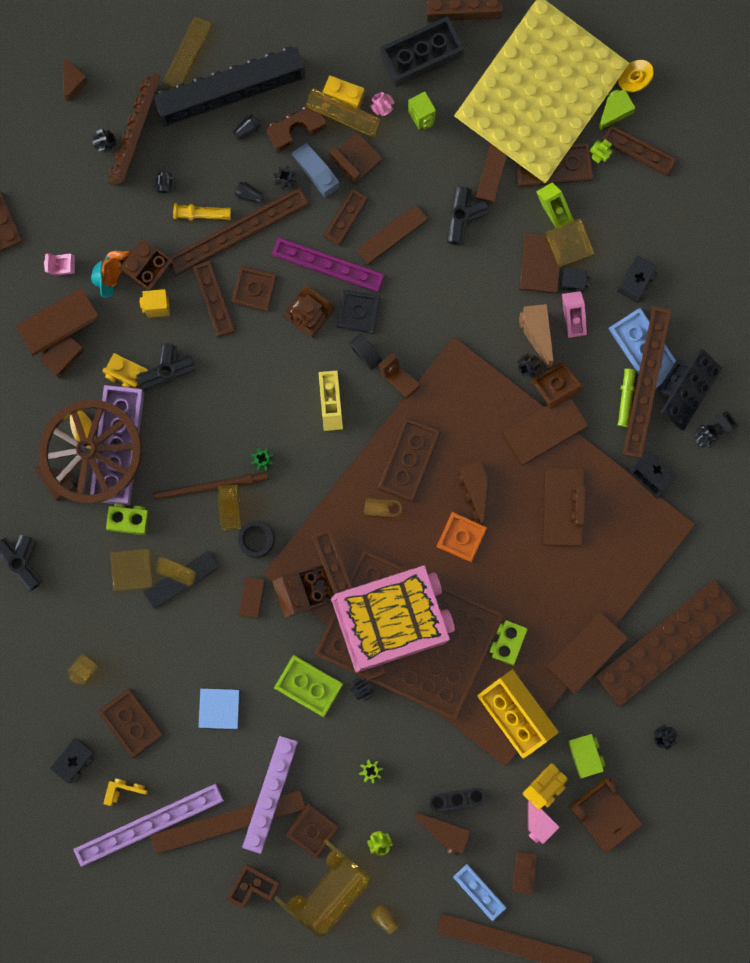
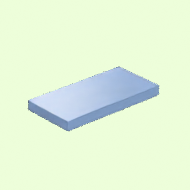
M641 308L608 328L638 375L649 326V320ZM664 345L656 388L663 383L676 362L666 345Z

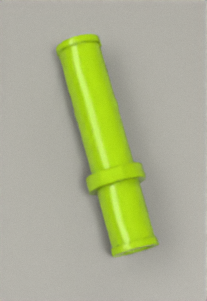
M624 369L623 385L620 387L622 394L617 424L620 427H628L633 392L636 390V387H634L636 370Z

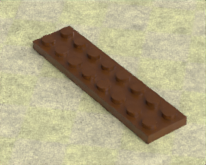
M713 580L597 674L595 678L620 707L739 609L718 583Z

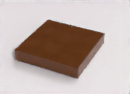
M240 266L231 303L268 312L277 274Z
M564 361L531 380L551 409L584 390L581 383Z
M307 804L284 835L314 858H317L339 826L310 804Z

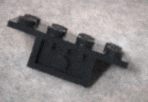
M700 348L691 363L677 359L658 389L661 395L669 397L661 413L682 431L688 425L722 370V367L704 349Z

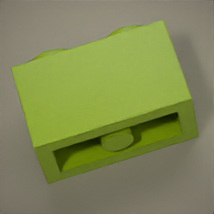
M589 734L568 741L580 779L604 771L605 762L603 756L598 755L599 743L596 737Z

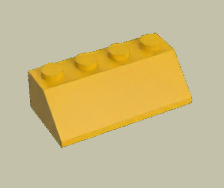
M513 669L477 695L523 759L559 733Z

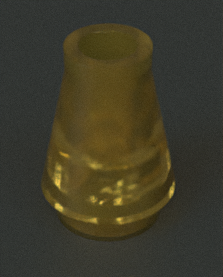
M379 905L370 913L371 920L383 928L389 935L398 928L387 907Z

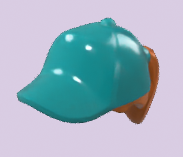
M111 251L105 259L94 266L91 281L100 288L102 297L107 298L113 295L114 286L117 285V279L121 273L119 269L121 267V260H126L131 251Z

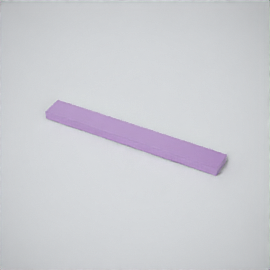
M215 783L73 850L80 866L83 867L224 802L223 797Z

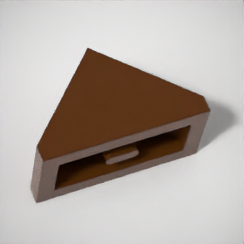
M63 59L64 98L66 101H70L88 81L86 76L67 59Z

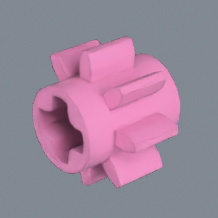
M380 92L373 96V104L370 107L376 115L385 116L393 110L392 104L395 102L391 95Z

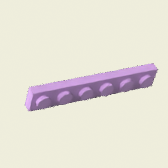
M279 736L242 846L243 849L262 854L298 745L297 741Z

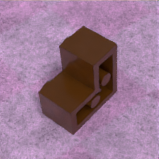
M245 864L226 900L244 909L253 892L271 900L280 882Z

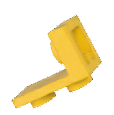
M115 778L114 782L109 781L103 804L113 806L114 803L118 802L120 794L117 791L118 788L148 795L149 791L144 790L145 786L134 783L133 787L126 785V781Z

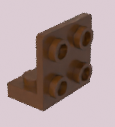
M358 132L338 149L334 146L329 151V157L354 184L382 160V157Z

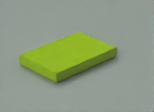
M293 655L274 689L320 716L325 717L341 690L343 683Z

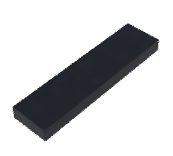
M207 551L143 593L155 609L218 569L219 566L210 552Z

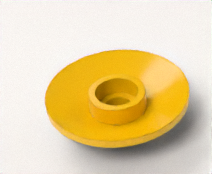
M633 61L629 63L619 77L618 84L626 92L642 90L651 82L654 69L648 61Z

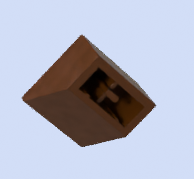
M141 239L119 269L123 275L134 283L151 291L173 260L144 239Z

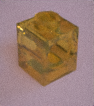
M81 654L67 671L70 674L69 679L77 685L79 683L85 685L99 666L84 654Z

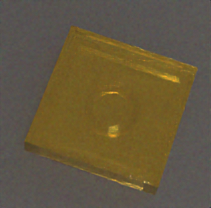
M581 219L545 232L559 267L594 254Z
M149 549L110 553L114 591L152 587Z

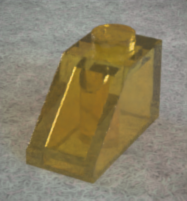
M238 485L218 486L221 529H241Z

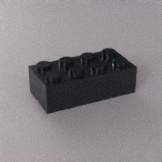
M448 16L380 47V56L396 87L464 55V48Z

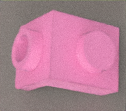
M45 254V272L55 276L75 274V255Z

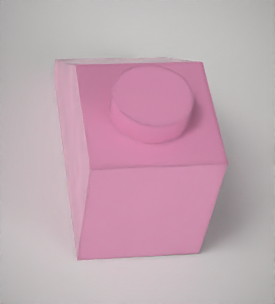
M581 291L562 294L568 338L587 335L585 303Z
M528 801V830L531 832L528 836L536 844L538 842L543 844L559 826L542 809H537L531 801Z

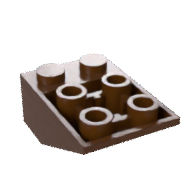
M323 565L288 574L272 582L285 618L332 603L331 599L334 593Z

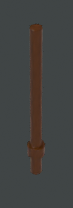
M267 472L254 475L248 473L242 477L153 492L154 499L157 500L241 484L252 485L253 482L268 480Z

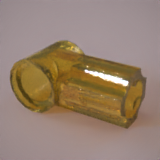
M366 498L364 515L398 519L403 514V507L397 500ZM398 505L399 512L391 514L389 512L390 506Z

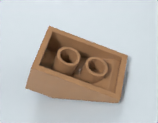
M547 304L526 306L523 308L522 313H520L519 326L523 328L525 336L545 366L551 368L553 352Z

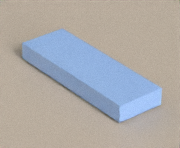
M468 864L453 876L492 921L507 908Z

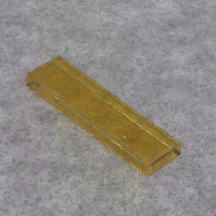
M194 16L162 81L163 84L174 88L176 85L185 82L212 27L211 23Z
M314 88L311 89L305 105L372 137L376 134L380 118Z

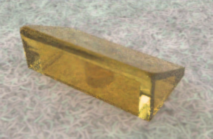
M164 557L159 558L157 572L159 574L192 586L197 575L194 570Z

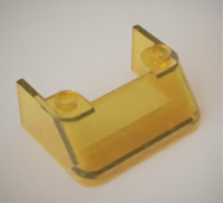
M327 839L324 840V843L333 850L326 860L327 866L331 869L306 898L296 895L287 904L277 896L274 899L294 919L317 936L325 935L368 886L370 877Z

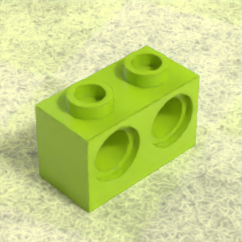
M424 91L408 100V112L418 130L431 127L434 124L433 122H435L436 110L426 92Z
M114 504V507L109 506L106 529L111 532L146 535L149 512L142 506H133V509L126 508L124 504ZM117 513L123 514V520L119 523L114 522L113 519ZM135 516H142L140 524H133L132 520Z
M507 620L504 624L500 623L496 633L500 636L497 642L493 641L490 653H493L491 658L514 666L528 628ZM509 628L516 631V637L513 639L506 636V630ZM505 646L509 649L510 653L507 657H502L499 654L500 647Z

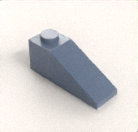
M307 142L291 153L324 198L340 188L337 178Z

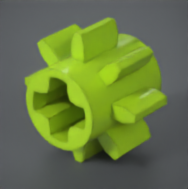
M606 139L603 142L597 140L590 150L593 153L592 159L597 163L601 160L606 162L613 153V150L610 149L612 144Z
M368 759V765H360L364 771L360 772L359 775H365L364 782L371 779L374 784L375 777L381 779L378 771H382L383 768L376 767L378 761L373 765L370 764ZM375 767L376 775L368 777L366 768Z
M382 831L374 832L370 836L371 840L367 841L371 853L376 852L380 856L387 854L390 846H393L389 833L384 834Z

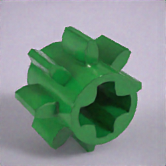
M257 448L258 453L256 455L251 454L255 458L251 465L257 464V471L260 468L268 471L267 466L274 465L270 461L274 455L267 454L268 448L264 451H260ZM264 455L267 461H263L260 464L258 457L262 458Z

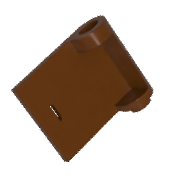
M604 778L569 806L605 853H608L643 825L616 790L618 786L612 778L609 780Z

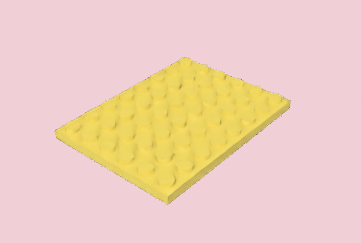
M536 0L454 117L546 183L629 65V62L546 0Z

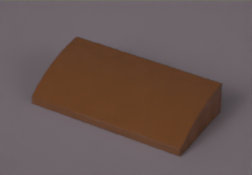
M80 288L16 325V328L32 356H35L99 319V316L83 289Z

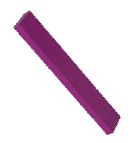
M279 237L272 252V256L376 293H379L385 274Z

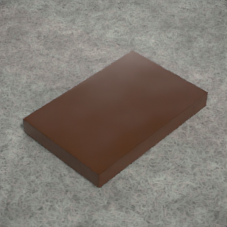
M525 233L519 290L557 294L563 237Z
M130 688L98 711L132 759L164 736Z

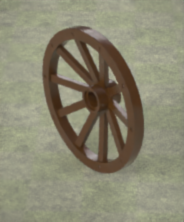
M101 400L78 401L61 409L47 424L39 445L41 470L50 486L65 498L85 504L104 502L124 491L136 476L142 457L140 434L132 419L120 408ZM97 409L88 437L86 438L78 411ZM103 410L111 412L121 419L94 440ZM70 415H72L80 441L56 429ZM126 425L132 443L99 446L100 443ZM53 434L76 446L75 449L48 453ZM91 446V452L85 455V448ZM132 450V459L128 470L99 453ZM77 455L55 478L50 468L49 460ZM95 459L124 474L123 478L109 489ZM82 461L77 493H73L64 488L60 483ZM88 462H90L103 490L102 493L84 495Z

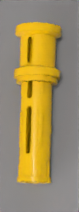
M174 203L173 220H177V218L189 219V221L195 218L230 220L231 208L198 207L193 204L178 205Z

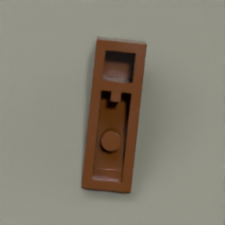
M414 812L413 816L443 847L448 848V853L458 856L459 852H464L470 833L469 830Z

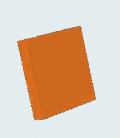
M452 512L436 548L472 563L487 527Z

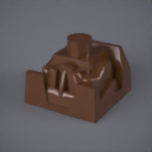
M305 285L287 310L283 312V317L313 339L334 312L335 307L320 294Z

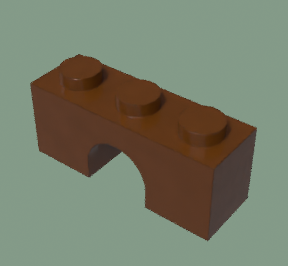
M317 104L306 105L301 109L302 111L296 114L290 113L284 120L280 122L274 121L268 125L266 133L276 153L293 145L290 133L296 127L305 128L310 137L327 129V123Z

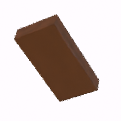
M245 577L239 611L240 616L258 618L265 580Z

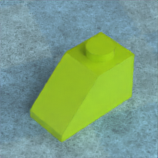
M617 89L609 94L599 125L600 130L634 113L635 106L625 89L621 91Z
M553 182L536 191L542 207L557 230L574 221L562 191Z

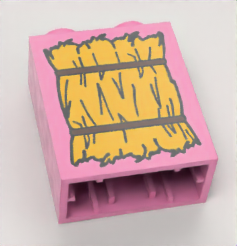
M421 566L337 593L332 597L331 600L356 673L443 645L450 640L448 633L455 631L454 623L448 609L439 610L435 596L441 595L442 589L435 572L427 574L425 566Z

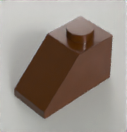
M35 466V470L56 501L62 499L64 496L56 492L45 479L41 466ZM51 468L55 478L63 471ZM69 473L60 484L71 492L76 489L74 486L76 481L71 473Z

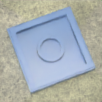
M200 689L199 728L238 729L240 690Z

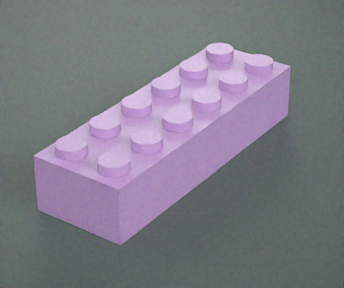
M104 385L102 401L113 404L124 411L132 419L140 433L144 401L143 390ZM103 410L97 437L121 419L113 413ZM126 425L100 443L99 446L132 443ZM132 450L99 453L128 470L132 459ZM95 459L109 489L123 478L124 474ZM94 471L90 495L103 492ZM133 480L119 495L100 503L130 506Z

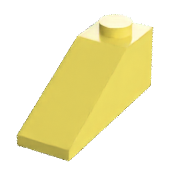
M318 372L324 431L343 429L338 372Z

